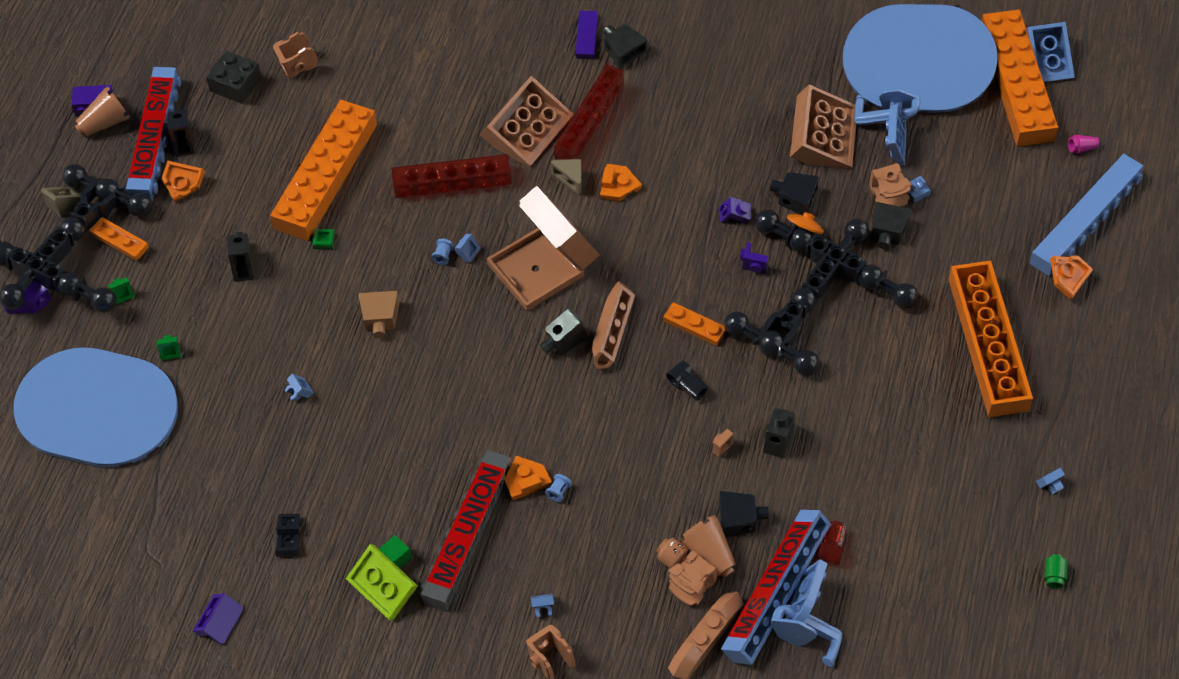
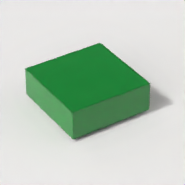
M314 229L313 249H333L334 229Z

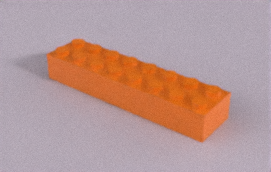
M1020 9L983 14L982 22L990 31L996 45L997 66L995 79L1016 146L1055 142L1058 125Z
M340 99L272 211L270 218L274 230L306 241L310 240L314 229L317 228L377 126L375 110Z
M984 261L951 266L948 280L988 417L1029 412L1033 396L992 262Z

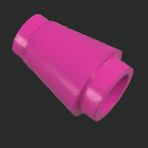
M1075 134L1068 140L1069 151L1075 154L1099 147L1098 137Z

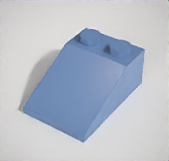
M1066 22L1028 27L1026 30L1043 82L1075 78Z

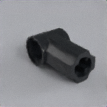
M683 360L666 373L668 381L674 387H681L695 400H700L708 391V385L698 378L691 366Z

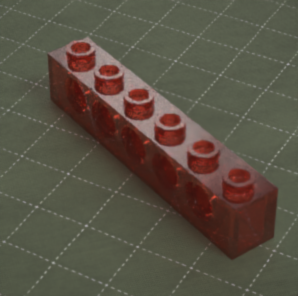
M606 64L554 145L555 160L578 159L624 86V70Z
M508 154L391 168L395 198L424 196L459 190L465 191L476 188L483 189L512 184Z

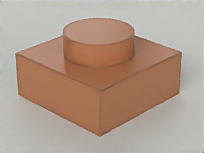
M728 429L722 434L719 433L713 440V453L718 457L733 444L734 433Z

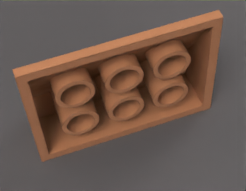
M530 76L479 135L495 149L530 167L574 114L535 78Z
M810 84L797 95L790 157L809 165L851 169L856 132L854 120L855 104Z

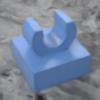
M922 176L909 181L912 186L907 194L913 203L930 195L931 189L926 185V181Z
M465 234L453 249L465 262H471L481 247L472 234Z
M291 374L287 378L290 385L286 387L285 391L288 393L294 391V394L290 397L291 400L298 401L301 396L309 398L314 393L303 377Z
M1060 467L1040 478L1036 483L1039 488L1047 485L1050 493L1054 494L1064 488L1058 478L1065 474Z
M553 594L531 596L532 607H536L535 613L537 617H540L539 611L543 607L548 609L549 616L552 615L550 605L554 604Z

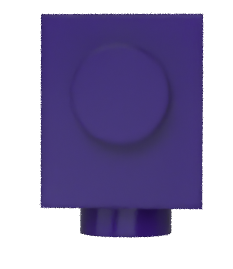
M733 197L728 198L720 205V222L725 223L729 218L747 224L751 220V204Z
M747 242L746 249H742L740 254V261H743L742 269L766 274L769 256L751 253V243Z

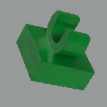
M120 277L112 280L113 283L108 285L117 297L116 304L135 297L127 277L124 279Z
M170 334L163 336V339L157 340L161 361L181 357L177 336L172 337Z

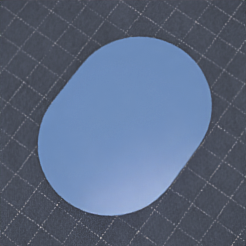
M898 4L878 8L865 15L854 25L847 36L843 49V67L850 85L857 95L866 97L869 103L880 109H883L879 100L880 93L893 89H901L920 97V109L918 112L942 113L962 109L964 106L975 102L984 94L993 80L997 66V49L988 28L981 20L968 11L949 5Z
M73 348L60 351L45 358L26 374L17 389L13 409L20 433L35 449L54 457L91 466L109 468L119 467V465L129 462L135 463L147 457V454L155 448H159L174 428L178 414V403L172 382L154 364L139 358L101 349Z

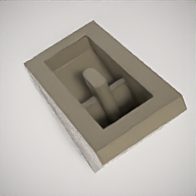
M581 159L551 161V174L576 194L580 195L582 193Z
M70 187L42 188L41 190L47 208L60 217L80 201V194Z

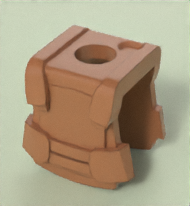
M296 32L289 36L288 40H280L273 45V49L288 78H293L302 71L314 69L318 65L317 55L310 47L309 41L303 32Z
M898 163L872 170L869 181L870 189L876 195V202L900 207L908 203L910 196L907 193L910 192L912 184L907 178H904Z
M695 550L688 554L684 562L681 564L677 563L668 570L670 572L669 590L680 601L689 606L698 605L706 589L710 588L717 580V568L699 556Z
M553 625L546 626L526 640L531 664L535 669L539 668L547 679H554L551 665L543 654L553 647L561 654L570 668L573 669L575 667L572 647L564 638L561 639V632Z

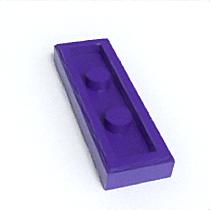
M579 10L576 58L594 59L598 11Z

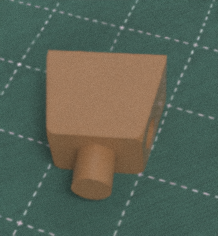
M397 291L359 293L365 329L373 331L375 338H383L385 330L395 328L399 307Z

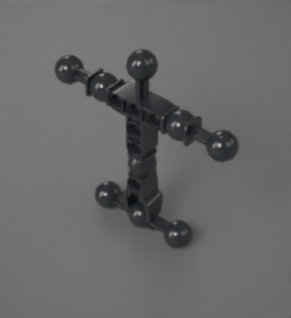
M71 164L63 171L62 179L64 183L70 188H79L81 186L87 188L80 193V201L75 206L74 212L70 213V217L63 220L60 227H57V230H54L34 253L17 246L14 247L9 242H1L0 239V266H7L8 270H13L14 273L22 276L16 284H8L1 289L0 302L5 308L16 309L22 306L25 301V291L34 281L45 288L60 292L63 296L73 297L74 301H78L81 296L91 300L93 308L98 312L106 313L115 308L117 297L114 291L105 287L95 290L87 286L85 277H80L74 272H66V269H61L59 264L71 251V247H74L75 241L80 240L85 232L99 221L101 217L107 218L116 207L117 201L127 205L129 212L135 217L148 215L152 210V201L144 193L133 195L126 193L125 188H119L117 182L113 179L98 178L96 180L87 176L84 167L79 164ZM96 196L100 201H102L100 203H91Z
M762 210L755 219L757 230L766 235L775 232L786 238L785 246L788 247L790 245L794 251L799 253L805 252V256H809L817 265L808 275L806 283L802 284V288L793 293L790 302L779 313L774 312L770 315L763 325L762 331L751 326L748 317L738 311L731 312L726 316L724 328L730 336L740 337L745 335L752 339L753 345H758L764 355L770 357L777 356L778 359L784 357L794 363L795 370L800 375L810 376L816 373L820 366L818 355L810 350L798 352L791 348V346L797 340L798 328L801 325L802 318L804 319L806 313L811 312L815 308L818 299L822 297L838 275L847 280L855 281V283L859 282L865 289H874V294H877L881 289L893 295L895 304L904 309L912 308L916 305L919 293L912 284L903 283L897 285L886 279V270L882 272L876 265H867L866 260L863 261L860 256L849 251L854 244L864 242L869 235V227L864 220L857 218L847 222L844 228L845 237L837 245L824 237L817 236V234L813 235L811 231L798 228L796 224L790 228L780 222L776 212ZM782 327L790 331L786 338L783 339L782 335L773 331V329Z

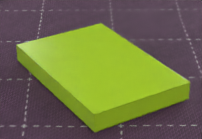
M373 544L368 546L346 577V580L389 620L395 619L418 587L416 583Z

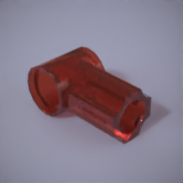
M834 520L830 522L831 525L825 534L824 541L821 542L818 560L821 559L826 563L839 566L846 525Z

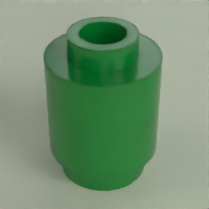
M1053 554L1045 560L1044 580L1049 588L1060 589L1067 582L1068 561L1062 555Z

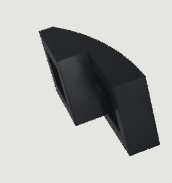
M278 514L276 557L298 556L300 514Z

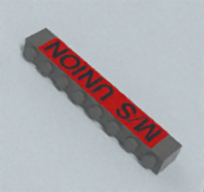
M490 450L486 451L484 457H480L477 473L471 476L470 488L462 496L460 510L457 509L455 511L454 523L451 528L448 527L445 533L443 546L440 545L438 548L437 560L435 564H431L428 570L429 577L427 582H423L420 587L419 595H421L422 604L445 612L448 611L503 489L504 479L512 465L511 457Z

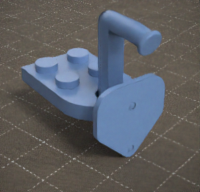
M901 89L886 90L879 95L883 110L863 112L864 103L867 102V99L862 95H857L854 115L855 123L857 125H868L886 122L888 136L885 137L886 147L890 148L891 159H894L899 166H905L906 119L914 116L919 111L920 97Z
M820 559L805 570L794 589L790 604L781 605L775 609L771 624L779 638L796 646L807 644L815 639L817 635L830 641L827 655L822 658V661L826 666L833 667L842 642V633L837 628L810 614L815 602L820 597V585L824 582L827 575L825 570L828 563Z

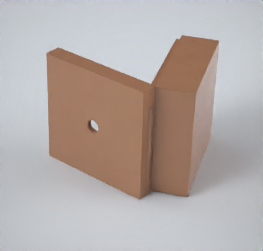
M538 186L534 187L520 200L521 204L519 205L538 228L486 258L487 265L526 311L584 277V269L600 255ZM538 267L539 271L534 272L532 271V268Z

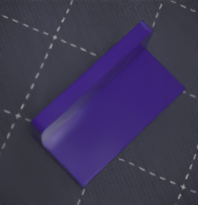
M225 593L214 594L193 632L198 636L208 635L217 643L224 644L243 611V607Z

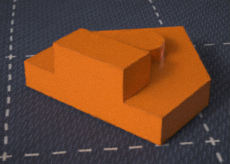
M167 161L162 180L174 202H177L200 189L206 171L203 168Z
M606 165L601 182L600 199L621 201L628 194L642 189L640 181L626 166Z
M1053 256L1050 258L1054 285L1066 297L1071 299L1093 269L1079 256Z
M519 456L515 457L504 479L512 501L552 485L544 465Z

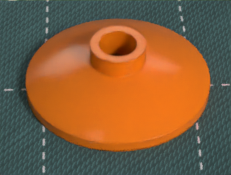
M804 212L803 215H787V219L799 227L818 234L824 233L823 228L814 221L815 216L808 212Z

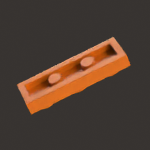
M103 217L89 230L93 237L135 261L149 248L147 242Z
M674 302L663 316L664 322L715 346H718L726 333L723 325Z

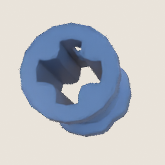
M438 239L436 251L432 253L431 259L439 265H446L449 262L448 256L450 251L453 250L454 245L448 239Z
M556 474L553 484L545 491L546 496L555 502H562L564 492L572 485L571 480L562 474Z

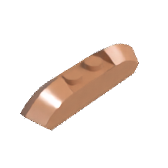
M619 281L605 302L593 340L592 351L596 369L609 368L614 363L635 297L634 293Z
M739 592L725 593L706 613L672 659L668 669L673 676L681 679H689L741 612L744 603Z

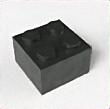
M225 51L206 76L210 92L243 104L261 79V73L257 62Z

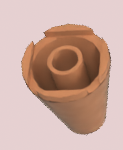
M108 86L104 88L76 120L77 125L75 127L81 135L86 134V136H90L131 118L129 114L126 116L123 114L126 112L125 108L113 93L109 95L108 91L110 88Z
M713 515L708 517L709 522L706 524L700 521L683 534L684 538H680V541L690 551L695 550L704 560L717 568V577L723 576V578H726L735 571L733 568L736 564L720 522Z

